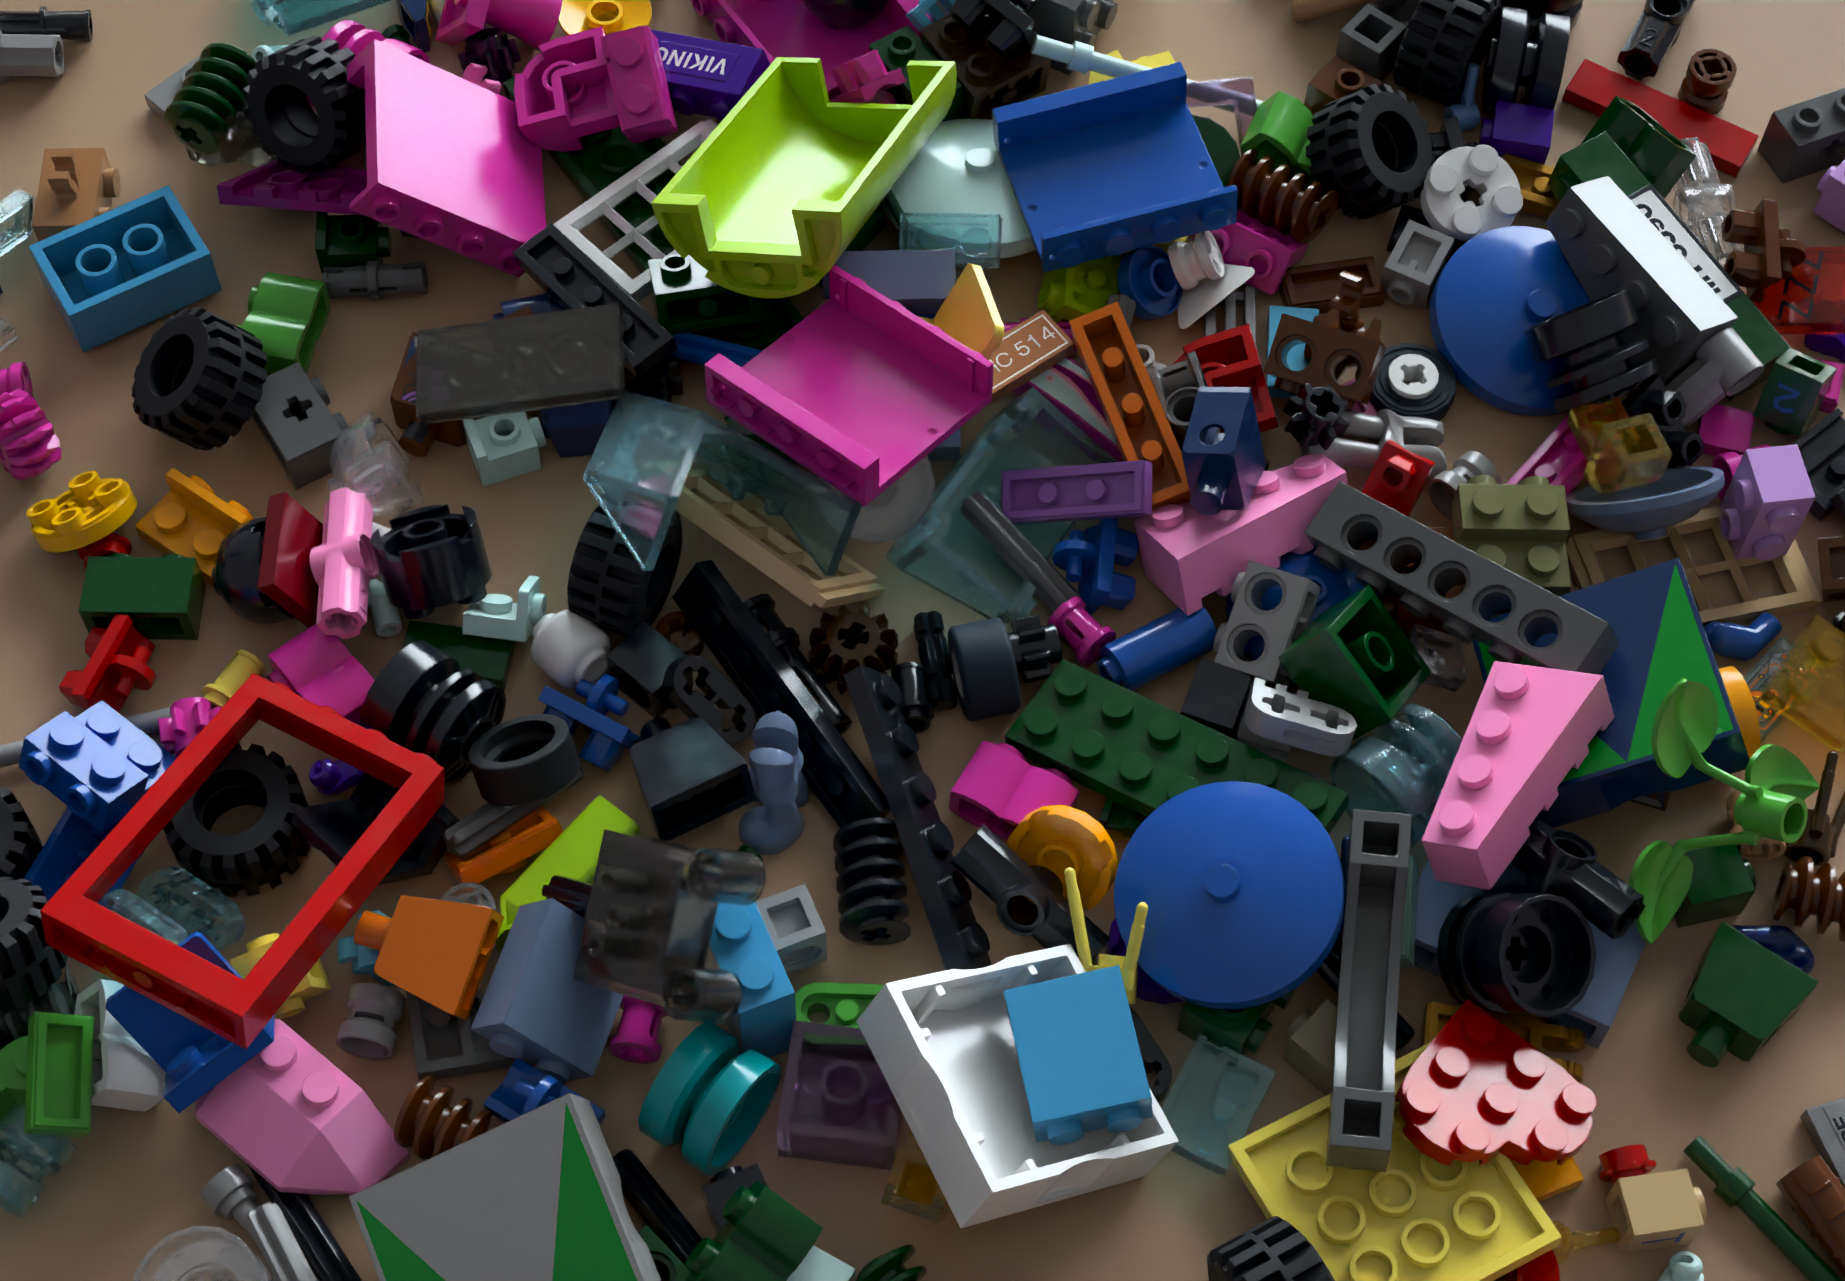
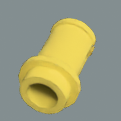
M243 649L236 650L233 658L215 682L208 683L203 687V698L211 702L212 708L223 707L253 673L260 676L265 672L264 664L254 654Z

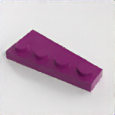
M275 160L216 186L220 204L362 215L350 210L349 203L367 187V171L334 165L319 173L312 174L309 170L303 174L294 172L292 165L285 168Z

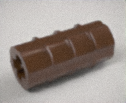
M1818 1155L1789 1172L1776 1185L1791 1204L1792 1212H1797L1810 1230V1236L1815 1237L1827 1253L1829 1262L1834 1263L1845 1278V1188L1840 1183L1841 1178L1836 1177L1823 1158Z

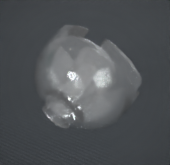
M370 411L339 433L332 445L329 459L334 475L327 480L331 492L347 487L355 494L365 497L373 508V518L377 519L394 518L426 501V493L420 477L418 476L411 483L407 477L410 474L407 464L411 463L410 458L399 445L396 436L380 417L374 420V413Z

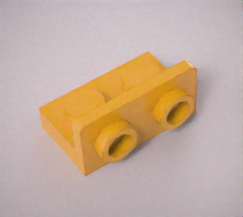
M172 467L165 474L170 491L135 525V529L141 539L165 555L178 554L187 558H196L204 581L214 587L212 571L215 567L217 552L222 540L236 526L253 520V517L240 503L234 500L227 503L216 496L212 488L200 477L193 474L187 477Z

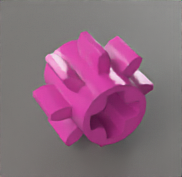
M187 697L174 702L170 706L171 718L158 719L160 743L164 744V748L171 754H175L177 758L222 707L212 708L211 702L202 697Z

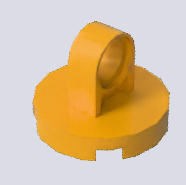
M1066 805L1042 806L1026 814L1007 840V846L1029 866H1044L1053 871L1061 881L1063 896L1067 900L1064 871L1066 868L1072 867L1076 873L1083 909L1087 907V910L1095 907L1115 881L1118 860L1114 842L1101 823L1084 811ZM1025 896L1028 901L1035 904L1030 898Z

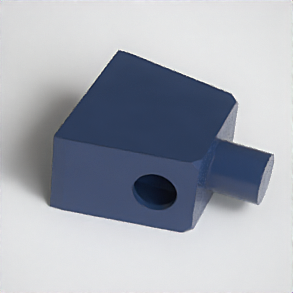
M1199 386L1182 448V459L1191 494L1190 504L1200 514L1209 516L1219 513L1220 510H1242L1247 508L1264 471L1266 461L1251 387ZM1218 428L1223 429L1225 433H1219Z

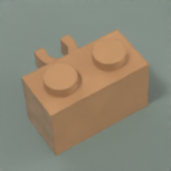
M54 148L44 150L32 225L38 242L113 210L111 207L112 198H117L120 194V176L117 168H111L104 148Z

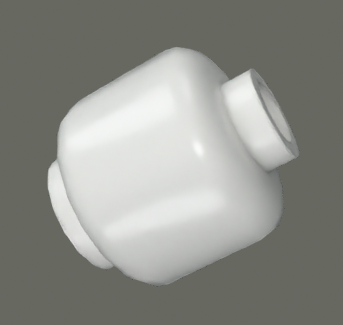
M567 609L556 614L549 613L542 617L535 625L532 632L534 638L531 646L532 661L560 686L566 689L576 688L581 679L595 684L608 670L606 655L610 653V639L593 622Z

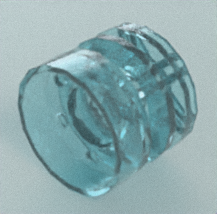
M1414 703L1405 704L1391 720L1374 728L1371 737L1360 738L1350 746L1346 754L1335 758L1330 766L1332 785L1349 793V803L1346 811L1351 818L1353 809L1412 814L1410 849H1412L1423 838L1462 738L1444 719L1428 708Z

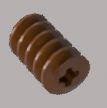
M1250 149L1245 152L1236 162L1227 187L1236 185L1238 189L1237 209H1243V212L1251 218L1259 217V220L1267 227L1275 226V229L1282 235H1291L1292 239L1298 244H1307L1314 240L1323 231L1335 213L1339 202V194L1332 190L1321 200L1323 185L1320 182H1313L1304 191L1307 183L1305 174L1298 173L1289 181L1291 169L1288 165H1280L1273 172L1275 165L1273 157L1265 156L1257 164L1258 150Z
M1801 856L1793 867L1792 861L1789 859L1776 889L1772 919L1779 921L1788 908L1794 909L1795 927L1801 928L1809 916L1813 915L1816 916L1817 934L1820 935L1826 932L1832 922L1839 923V941L1845 942V871L1837 880L1834 864L1823 863L1814 874V862L1811 857Z
M427 1076L419 1081L406 1097L396 1120L394 1140L403 1148L413 1146L414 1153L419 1158L430 1159L489 1131L492 1112L484 1109L471 1120L469 1116L473 1107L472 1099L468 1097L463 1098L454 1108L450 1107L454 1089L447 1085L438 1091L435 1096H432L431 1092L435 1078L434 1076ZM507 1121L501 1122L498 1126L506 1123Z

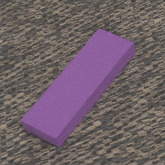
M1146 460L1001 471V511L1014 525L1152 516V463Z

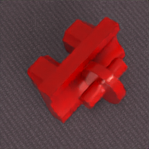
M1389 439L1385 442L1362 493L1410 517L1436 463L1406 450L1398 443Z
M115 614L108 627H93L84 642L85 653L90 657V660L84 670L74 669L67 671L59 685V691L72 705L85 710L103 700L119 713L133 688L149 690L155 683L156 674L146 664L156 646L134 628L133 620L128 615Z

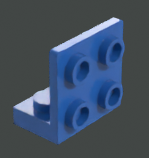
M194 932L178 944V946L242 978L202 933ZM123 986L106 1001V1010L166 1072L163 1098L178 1113H181L274 1042L275 1014L249 1047L244 1049L126 986Z

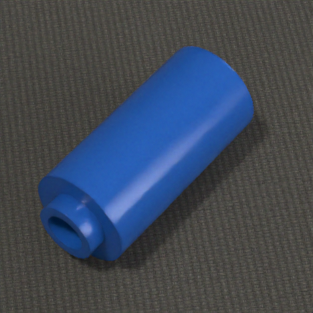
M1204 607L1189 616L1180 608H1177L1100 648L1101 659L1096 663L1098 673L1101 677L1134 691L1212 651L1217 629Z

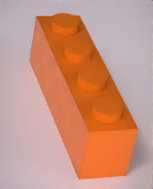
M1118 301L1070 320L1073 342L1123 461L1146 460L1152 463V512L1163 505H1178L1190 501L1191 494L1181 450Z

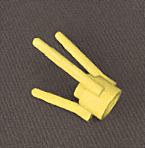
M1072 867L1066 868L1064 871L1066 892L1077 954L1086 972L1119 965L1128 1003L1136 1004L1137 962L1145 929L1148 905L1144 902H1140L1137 905L1126 956L1099 954L1098 965H1093L1076 873Z

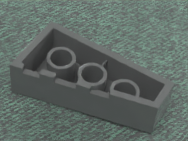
M1609 176L1570 187L1545 222L1591 302L1627 289L1639 321L1620 333L1619 336L1622 343L1647 339L1650 347L1629 357L1630 363L1633 365L1655 358L1659 371L1654 375H1660L1665 386L1697 360L1695 357L1696 352L1706 341L1720 331L1731 328L1738 319L1736 314Z

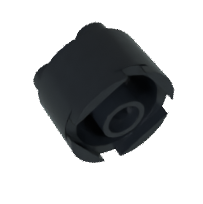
M448 504L418 508L389 520L392 530L382 537L380 536L379 529L372 534L371 544L387 599L391 605L402 609L405 618H423L433 613L437 607L455 602L462 605L473 604L486 597L487 590L485 585L489 582L492 571L476 513L470 507L462 506L464 514L450 513Z

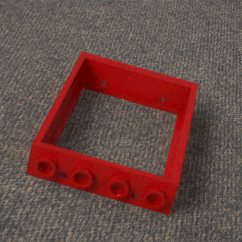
M253 673L40 910L46 944L236 1045L247 1049L445 802V768L438 765L434 759L426 754L414 753L390 741L383 733L375 729H366L343 718L336 710L329 706H319L295 694L288 686L279 682L273 683ZM261 720L399 790L246 978L242 979L98 904V902L227 757L230 751L242 740L257 721Z

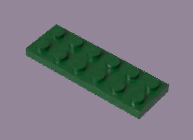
M1065 659L1060 661L1004 735L1005 743L1015 747L1024 757L1046 768L1057 769L1071 780L1147 817L1163 803L1187 790L1206 784L1228 781L1261 784L1289 795L1312 812L1328 834L1332 831L1349 803L1348 792Z

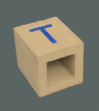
M1687 1168L1618 1178L1605 1198L1621 1255L1689 1245L1703 1228L1707 1217L1704 1196L1698 1187H1693Z

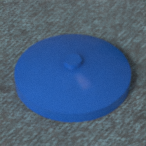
M1510 226L1493 229L1470 239L1446 263L1432 290L1429 317L1432 336L1438 352L1451 364L1456 379L1471 393L1490 405L1515 414L1527 416H1549L1573 410L1556 412L1551 401L1555 397L1571 390L1570 382L1552 388H1546L1544 381L1549 376L1564 368L1560 358L1547 362H1535L1523 332L1548 319L1591 302L1553 235L1545 229Z
M1237 781L1216 782L1202 785L1174 796L1159 806L1140 824L1124 849L1118 865L1114 886V908L1119 931L1127 947L1137 905L1140 902L1148 905L1137 964L1159 987L1183 1001L1198 1006L1214 1009H1243L1258 1006L1286 995L1300 986L1321 966L1335 944L1342 926L1346 904V882L1339 855L1329 834L1312 812L1300 802L1285 793L1261 784Z

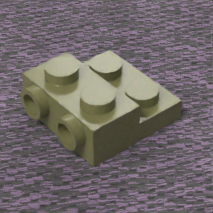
M1488 475L1475 476L1467 480L1465 484H1458L1451 505L1455 542L1557 596L1569 593L1571 581L1566 539L1570 526L1564 485H1550L1549 480L1542 476L1527 477L1521 480L1518 485L1497 484V480ZM1459 585L1460 593L1466 585Z

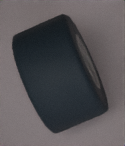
M994 617L952 626L948 631L949 656L959 702L968 721H977L1017 712L1021 703L1019 679L1009 635L1002 620Z

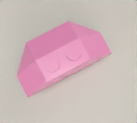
M275 1018L274 1042L196 1100V1120L279 1192L316 1195L349 1194L351 1196L387 1179L409 1158L408 1150L398 1145L394 1140V1131L366 1092L281 1019Z

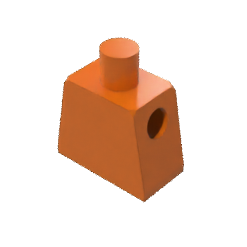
M402 895L398 900L392 918L367 910L364 911L355 929L354 942L355 944L380 951L374 966V974L446 1013L467 1021L504 917L486 906Z

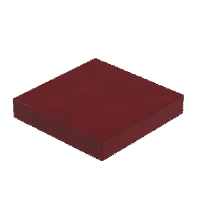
M286 492L269 496L257 588L307 628H310L316 624L319 590L310 566V551L313 547L322 545L323 524Z

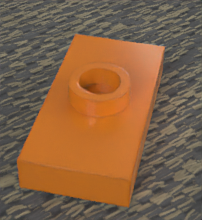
M541 806L466 857L458 858L456 855L448 852L443 858L452 876L467 890L498 873L508 874L520 869L527 863L528 857L548 848L563 832L559 821Z

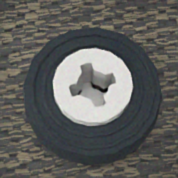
M1402 343L1389 346L1385 349L1369 400L1377 413L1380 410L1389 409L1400 416L1422 417L1440 421L1445 417L1454 402L1456 375L1451 364L1439 352L1425 345ZM1404 381H1410L1411 383L1407 385L1404 384Z

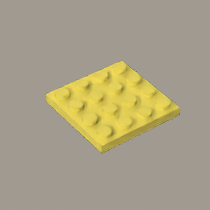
M1430 1043L1395 1060V1095L1410 1067ZM1331 1093L1228 1145L1227 1156L1267 1220L1278 1216L1289 1222L1303 1234L1318 1252L1335 1281H1494L1558 1247L1562 1238L1507 1156L1500 1153L1487 1164L1480 1166L1479 1160L1470 1163L1453 1160L1449 1166L1443 1165L1421 1153L1402 1131L1406 1122L1399 1111V1102L1395 1103V1095L1391 1153L1386 1172L1326 1166Z

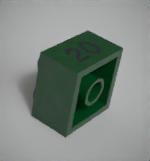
M1370 585L1323 611L1278 657L1285 666L1292 682L1299 686L1302 691L1309 692V699L1339 707L1353 716L1357 727L1352 740L1391 720L1431 674V670Z

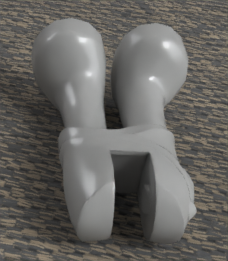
M1345 409L1341 417L1346 418L1350 422L1349 427L1342 436L1380 440L1378 445L1336 437L1327 450H1324L1318 444L1306 446L1301 449L1300 457L1309 454H1324L1339 467L1373 469L1385 442L1390 439L1406 450L1435 462L1436 464L1429 478L1433 479L1442 471H1447L1445 453L1438 448L1444 441L1443 422L1422 417L1400 416L1389 409L1378 411L1376 416Z

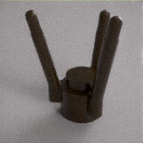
M1830 751L1827 754L1815 808L1807 809L1808 818L1803 834L1796 842L1786 843L1784 855L1794 862H1797L1801 856H1809L1812 858L1814 866L1822 865L1836 855L1838 838L1845 824V791L1830 824L1827 809L1838 761V754L1835 751Z

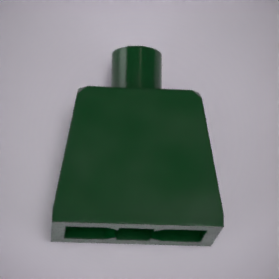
M1722 921L1703 952L1678 1015L1684 1024L1697 1031L1687 1046V1052L1695 1061L1711 1068L1718 1066L1727 1051L1743 1061H1750L1799 1011L1819 981Z

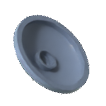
M1677 467L1613 477L1571 491L1566 495L1567 510L1576 519L1605 531L1634 532L1636 540L1656 539L1667 535L1666 527L1695 516L1715 499L1725 486L1724 472L1712 467Z

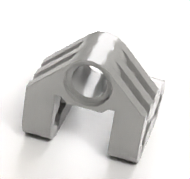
M1255 677L1243 706L1235 740L1286 763L1291 746L1331 757L1342 756L1347 753L1357 727L1356 720L1351 714L1339 707L1309 699V692L1297 690L1296 694L1286 692L1287 686L1276 684L1274 688L1265 686L1266 680ZM1297 768L1307 774H1310L1330 784V782L1321 775Z

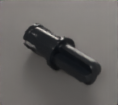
M41 6L39 11H0V29L2 34L60 35L62 40L92 41L93 21L90 10L48 11L46 6Z

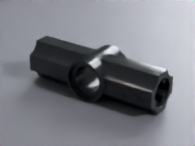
M1646 0L1643 12L1618 56L1617 62L1625 70V75L1640 81L1645 77H1655L1670 47L1677 42L1682 25L1696 0Z
M1536 816L1528 827L1530 836L1511 861L1528 874L1526 884L1533 893L1551 894L1566 898L1582 911L1585 919L1610 938L1616 939L1624 936L1626 931L1641 916L1646 906L1643 904L1644 896L1597 862V851L1588 840L1567 830H1554Z
M982 825L949 863L997 905L996 912L999 921L1007 930L1021 936L1031 935L1046 949L1071 944L1078 957L1069 903L1063 896V887L1060 879L1053 871L1044 866H1029L985 825ZM1025 896L1030 898L1035 904L1028 901ZM1084 915L1093 961L1111 938Z

